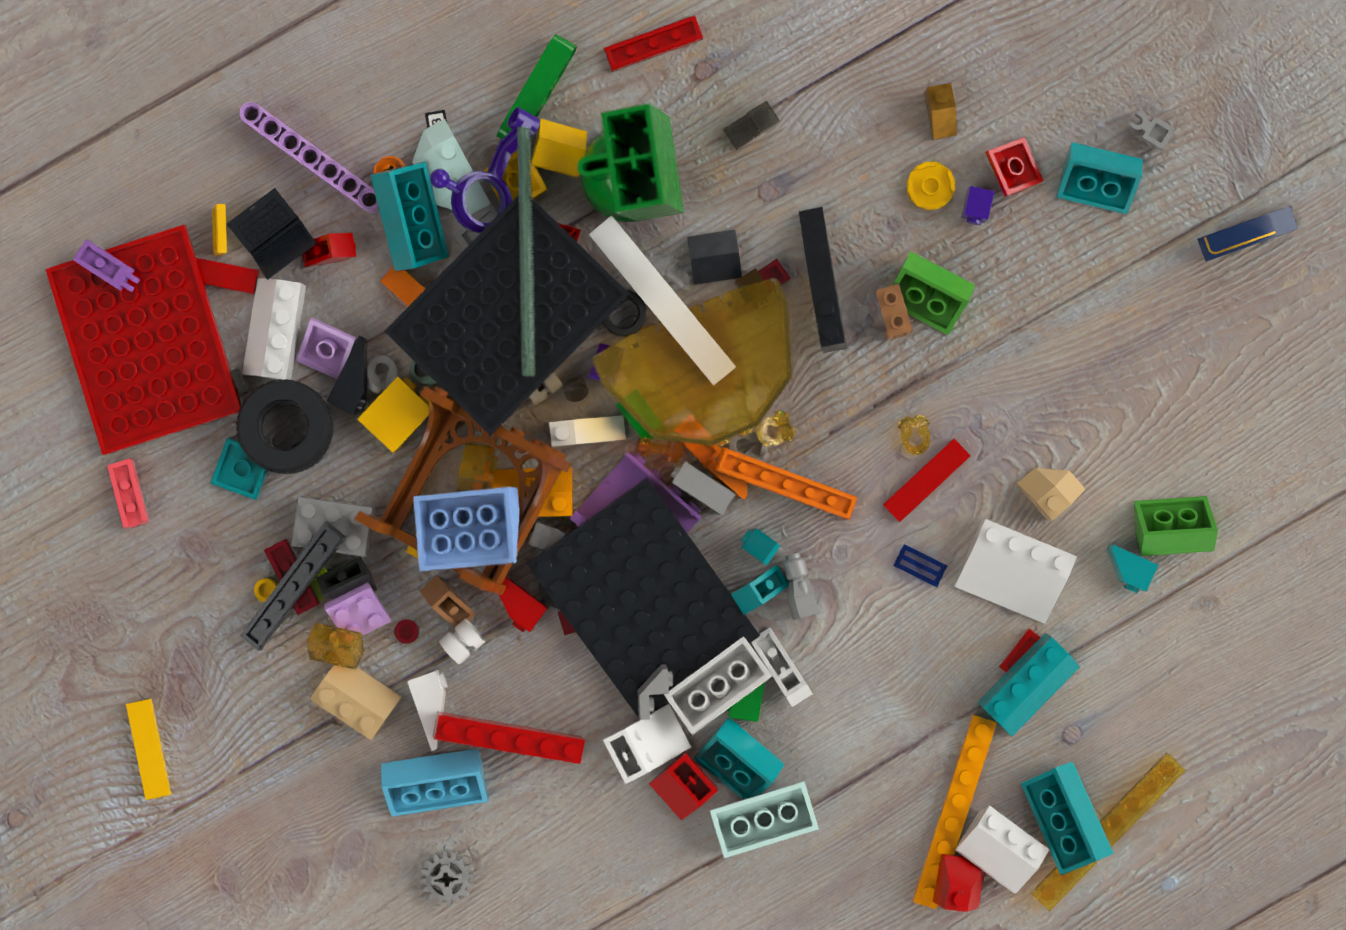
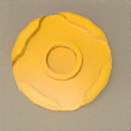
M935 161L924 162L917 165L909 174L906 182L907 194L910 201L918 208L937 210L944 207L952 199L955 191V179L952 172L944 165H941V163Z

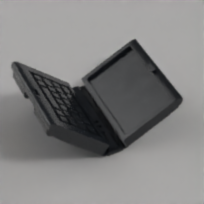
M276 188L272 189L227 223V226L253 256L267 280L316 244L300 218Z

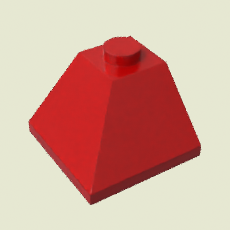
M941 854L933 902L945 910L969 912L979 908L985 872L964 856Z

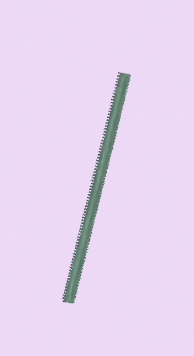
M520 126L517 127L519 159L518 196L522 376H534L533 374H536L533 372L535 371L533 369L535 368L533 366L535 365L533 363L535 362L533 360L535 358L533 357L535 355L533 354L535 352L533 351L535 349L533 347L535 346L533 344L535 343L533 341L535 338H532L535 336L532 335L535 333L532 332L535 330L532 329L535 327L532 326L535 324L532 322L535 321L532 319L534 318L532 316L534 315L532 313L534 312L532 310L534 309L532 307L534 305L532 304L534 302L532 301L534 299L532 298L534 296L532 295L534 293L532 292L534 290L532 287L534 286L531 285L534 284V282H531L534 281L531 279L534 278V276H531L534 274L531 273L534 271L531 270L534 268L531 267L533 265L531 263L533 262L531 260L533 259L531 257L533 256L531 254L533 253L531 251L533 250L531 248L533 247L531 245L533 243L531 242L533 240L531 239L533 237L531 236L533 234L531 231L533 230L530 229L533 228L530 226L533 225L530 223L533 222L530 220L533 219L530 217L533 215L530 214L532 213L530 211L532 209L530 208L532 206L530 205L532 203L530 202L532 200L530 199L532 197L530 195L532 194L530 192L532 191L530 189L532 188L530 186L532 185L530 183L532 180H529L532 179V177H529L532 175L529 174L532 172L529 171V169H532L529 167L532 166L529 164L532 163L529 161L531 160L529 158L531 157L529 155L531 154L529 152L531 151L529 149L531 148L529 146L531 145L529 143L531 141L529 140L531 138L529 137L531 135L529 134L531 127Z

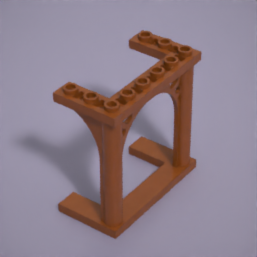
M436 386L433 390L424 387L420 395L425 397L429 403V419L416 454L382 518L358 511L354 520L374 531L390 535L418 550L417 537L402 529L414 506L413 497L420 495L433 468L447 452L468 443L488 444L501 450L511 460L518 474L520 484L518 554L561 471L568 472L571 463L565 461L567 455L534 438L529 442L523 438L525 433L513 427L509 431L503 428L502 425L491 438L446 391ZM461 421L467 424L469 430L465 438H460L457 433V425ZM475 427L479 432L482 431L480 437L474 435ZM449 433H451V436L454 438L452 443H446V441L450 438V436H448ZM498 439L502 440L501 445L496 444ZM516 450H519L518 453L521 454L528 452V454L523 455L520 459L514 455ZM529 459H536L538 461V466L534 471H523L522 465L525 461ZM535 478L534 481L531 480V484L528 487L525 482L526 479ZM513 563L486 565L483 572L473 567L450 569L460 574L459 578L481 590L503 595L507 586L502 583Z

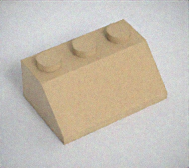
M341 656L319 684L310 700L372 740L377 736L402 696Z

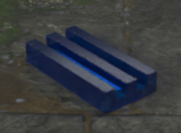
M903 544L893 564L894 567L934 587H938L948 565ZM905 551L940 567L939 572L904 555ZM901 560L936 576L935 580L900 564Z

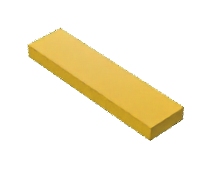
M152 698L127 703L126 708L145 800L171 795Z

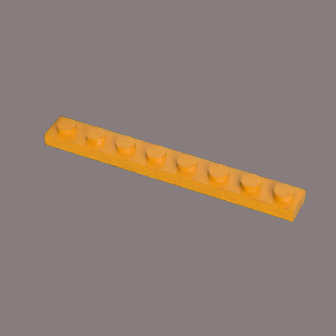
M972 714L912 899L915 903L937 910L938 905L933 902L941 854H955V849L958 845L997 724L995 721Z

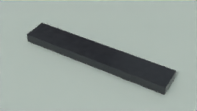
M328 521L324 522L240 636L258 651L262 650L346 536Z

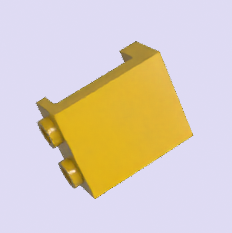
M397 376L357 419L393 453H397L402 444L429 417V403L427 399L414 391L417 386L407 377L402 380Z

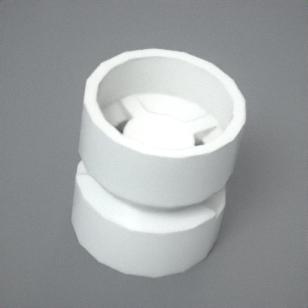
M466 618L454 627V633L449 632L439 640L443 649L459 665L470 656V650L476 651L486 642L479 631Z

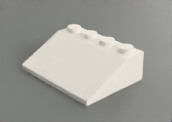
M981 519L954 587L1045 624L1068 580L1077 556L987 519Z

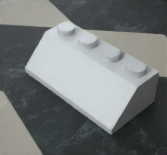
M257 278L242 371L243 375L275 380H291L306 291L304 284L279 279L267 280Z
M743 636L671 689L669 694H664V696L693 735L771 678L772 674Z

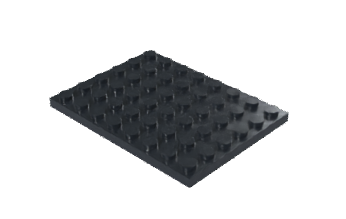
M519 196L384 331L490 436L630 295L533 199L530 200L532 202L530 203L532 205L530 207L532 208L530 210L532 213L530 214L533 215L530 216L533 218L530 219L533 221L530 222L533 224L530 225L533 227L530 228L533 230L531 231L533 233L531 234L533 236L531 237L533 239L531 240L533 242L531 244L533 245L531 247L533 248L531 250L533 251L531 253L533 254L531 256L533 258L531 259L533 261L531 262L533 264L531 267H534L531 269L534 270L531 272L534 273L531 275L534 276V278H531L534 280L531 281L534 282V284H531L534 286L532 287L534 289L532 290L534 292L532 293L534 295L532 296L534 298L532 300L534 301L532 303L534 304L532 306L534 307L532 309L534 310L532 312L534 313L532 315L534 318L532 319L535 320L532 321L535 323L532 325L535 326L532 328L535 329L532 331L535 332L532 334L535 335L532 337L535 338L533 340L535 342L533 343L535 345L533 346L535 348L533 349L535 351L533 352L535 354L533 356L535 357L533 359L535 360L533 362L535 363L533 365L535 366L533 368L535 371L533 372L536 374H533L534 376H522Z
M647 477L526 563L638 718L637 690L660 665H666L668 672L672 671L673 686H669L670 691L743 636L748 643H751L760 636L747 616L743 615L730 592ZM664 694L649 695V697L654 698V711L669 702Z

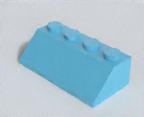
M479 748L381 763L382 790L391 817L488 802Z

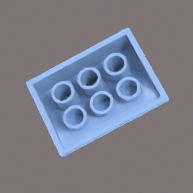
M516 487L413 497L420 571L516 563L520 513L518 489Z

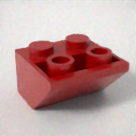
M686 751L649 782V785L680 820H683L700 808L718 792V787Z

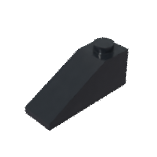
M360 335L326 400L354 415L358 411L362 412L367 403L365 398L367 395V339Z

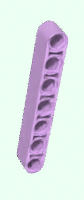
M247 102L241 106L239 115L249 127L368 213L379 211L377 199L373 206H365V199L368 196H376L372 187L258 104ZM251 110H258V116L255 120H248L247 118ZM272 124H277V132L273 135H268V127ZM296 138L297 146L293 149H287L288 140ZM309 153H317V159L314 163L306 162V157ZM329 167H336V175L332 178H327L326 170ZM350 181H355L357 183L356 189L353 192H346V184Z

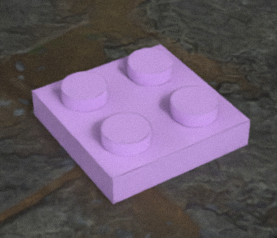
M368 582L324 604L326 612L347 643L391 622L389 614Z

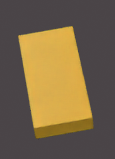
M216 204L212 208L214 256H223L227 253L226 204Z

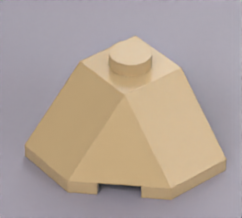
M1034 468L1016 483L1047 521H1053L1085 490L1069 470Z

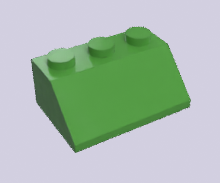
M911 251L892 286L896 284L900 286L907 313L910 316L949 335L969 302L975 287L973 283Z
M1207 496L1134 501L1136 541L1141 556L1212 552L1215 550L1218 529Z

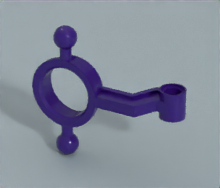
M520 107L515 108L511 113L507 126L512 128V130L499 142L487 172L474 171L462 176L457 182L450 179L448 172L444 169H435L430 175V182L435 188L441 189L446 187L452 191V211L458 222L467 230L481 233L491 223L477 221L469 214L466 208L465 194L470 184L474 181H486L497 190L500 198V209L497 216L512 202L511 192L507 184L502 180V176L511 155L518 149L517 127H531L529 129L531 131L529 132L531 134L529 137H533L540 125L539 118Z

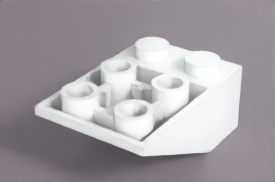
M670 704L650 713V719H638L603 738L625 784L645 775L691 748Z

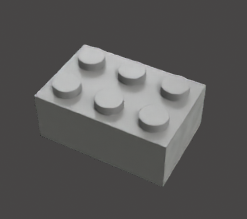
M299 497L291 546L306 548L324 522L328 521L346 536L335 551L336 553L367 557L369 556L373 530L354 519L358 511L375 516L376 508Z

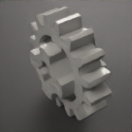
M445 850L442 857L438 853L434 854V862L430 859L426 861L429 868H422L421 872L426 876L422 877L420 882L427 884L423 888V892H431L430 900L437 897V904L440 905L443 900H446L449 906L452 903V899L459 903L461 901L460 895L468 896L469 892L465 888L473 887V883L468 880L474 878V873H468L472 865L464 864L465 856L458 859L456 851L452 856H449L447 850ZM441 863V870L438 873L432 874L434 867ZM452 863L457 865L461 869V871H457L452 866ZM445 873H448L449 877H453L450 883H447L446 879H442ZM463 882L462 887L458 891L453 892L454 885ZM434 885L440 887L443 890V893L438 891L434 887Z

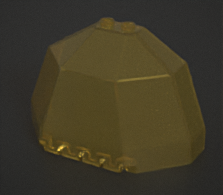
M773 277L723 293L721 300L718 295L703 302L706 310L704 312L701 311L698 304L688 308L736 366L715 385L709 381L662 322L659 321L661 331L657 332L654 324L638 330L639 335L633 333L591 358L603 386L654 439L722 446L729 443L731 437L735 435L745 436L753 432V427L759 425L792 379L788 302L777 279Z

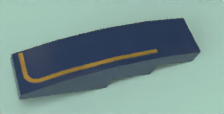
M1289 206L1203 236L1197 240L1205 262L1295 231L1298 229V226Z

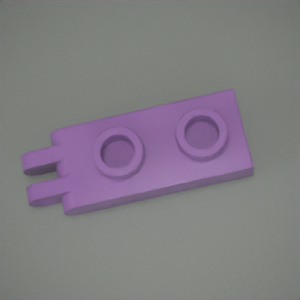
M87 239L73 259L120 291L123 288L131 292L134 290L135 287L127 283L129 279L137 284L140 281L139 278L132 274L134 272L133 268Z

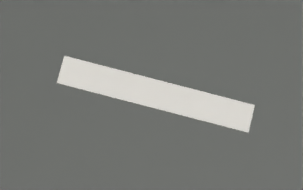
M612 215L589 234L713 385L736 368Z

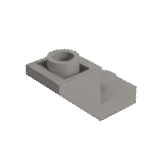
M660 665L637 690L640 720L650 719V712H654V698L649 697V695L669 694V686H673L672 671L668 672L666 665Z

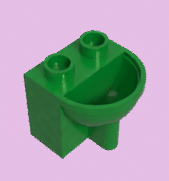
M650 103L601 112L603 132L592 141L584 157L577 164V170L581 174L584 193L591 205L604 216L609 218L612 215L616 221L638 222L684 213L670 117Z

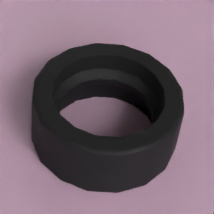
M627 290L630 295L626 299L632 301L637 307L638 317L636 321L628 327L616 326L610 317L603 322L605 328L616 336L628 337L636 334L646 321L644 301L633 291Z

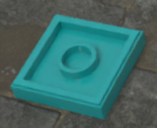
M227 438L210 484L258 500L268 470L255 464L244 453L239 441Z

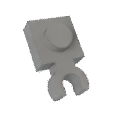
M1137 111L1134 116L1140 119V125H1135L1131 122L1128 128L1132 131H1142L1143 135L1140 139L1162 151L1175 128L1155 116L1151 121H1148L1143 112Z

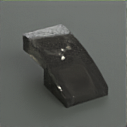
M766 100L748 111L745 116L725 127L723 131L735 149L738 150L766 132L780 120Z

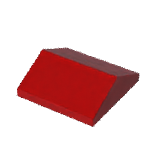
M1025 137L985 152L1005 197L1017 194L1044 182Z

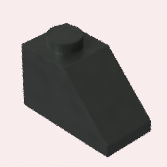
M361 556L316 577L324 598L335 599L367 582L374 592L378 590L372 573Z

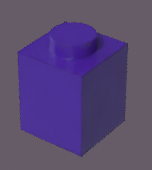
M970 186L967 189L961 218L967 219L966 222L972 225H981V222L985 223L989 218L995 191Z

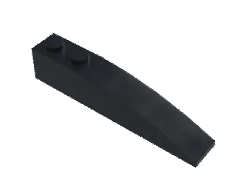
M823 207L799 211L821 349L823 353L848 349Z

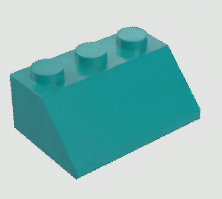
M1071 142L1064 161L1056 198L1128 214L1143 176V159Z
M729 717L715 730L693 757V759L742 800L764 792L774 782L785 765Z

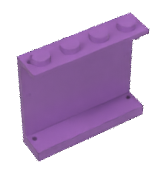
M635 451L633 455L630 452L626 454L570 519L579 526L646 477L687 533L702 516L699 514L701 509L691 500L686 503L681 498L683 493L673 484L668 487L662 481L665 477L655 468L650 471L644 465L646 460Z

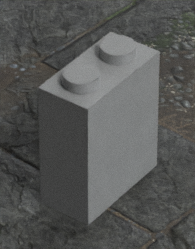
M687 462L683 466L678 463L671 474V477L674 478L672 484L720 515L724 513L735 496L733 492Z

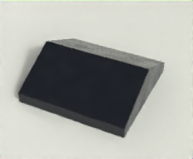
M735 230L687 237L694 285L742 277Z

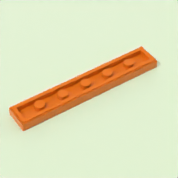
M722 447L714 469L720 473L850 520L858 498Z

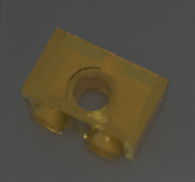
M316 622L306 641L310 660L356 670L364 653L361 632Z

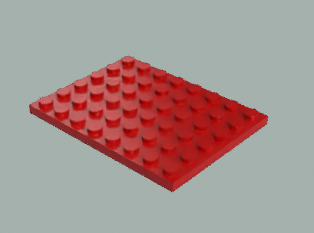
M183 224L105 250L134 269L132 274L139 278L140 281L138 284L130 279L127 281V283L135 287L132 292L126 288L120 291L74 260L45 269L102 455H109L237 414L239 409H241V401L186 225Z

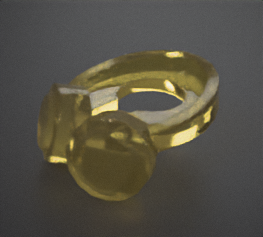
M777 411L774 416L764 419L757 429L760 442L772 447L782 444L784 441L793 440L796 435V429L789 424V414L784 411ZM769 425L781 427L774 439L770 438L767 434V427Z
M915 415L914 418L910 416L904 417L897 425L901 431L903 447L913 455L923 454L930 445L931 438L928 429L930 421L922 415ZM914 426L917 427L918 434L923 438L919 446H912L909 443Z

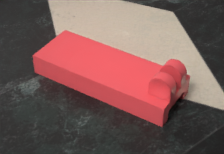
M129 458L107 465L123 528H135L138 525L147 524L149 518L133 459Z

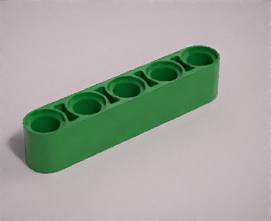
M557 34L552 37L501 124L496 137L502 140L512 130V128L507 126V122L511 113L517 107L522 108L535 117L539 116L577 49L575 44Z

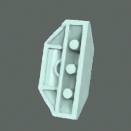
M445 119L423 130L412 161L413 164L426 161L429 177L435 169H444L448 172L450 179L455 182L462 176L473 172ZM478 180L470 184L465 194V204L470 215L491 204ZM432 185L436 205L452 210V191L446 187L439 189Z

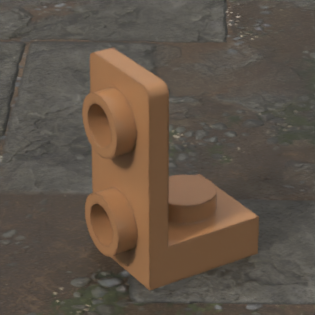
M896 284L876 290V297L886 327L884 331L886 341L910 335L913 330L900 286Z

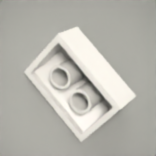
M988 806L979 810L955 851L1016 894L1038 870L1049 849L994 808Z

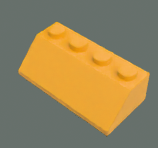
M572 467L569 468L568 472L561 471L538 517L573 516ZM524 468L523 471L532 472L536 468ZM516 469L475 470L473 491L516 487L518 489L519 501L520 484ZM527 478L525 481L526 485L529 487L531 480L534 481L535 478Z

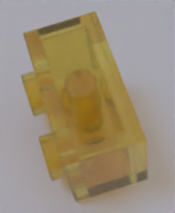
M473 443L465 444L457 477V492L493 489L495 474H492V471H497L498 457L494 456V446Z

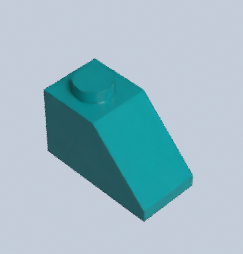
M757 528L753 531L748 529L740 540L744 543L741 548L766 566L781 547L779 543Z
M1109 544L1107 547L1108 554L1118 580L1125 584L1124 588L1138 594L1139 590L1147 592L1158 565L1118 546Z
M775 565L743 585L731 595L743 615L783 591L789 586V583L778 565Z

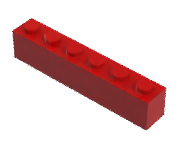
M439 711L436 714L432 735L435 740L581 764L585 739L578 735Z

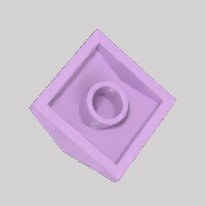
M311 318L296 361L337 379L356 343V337Z

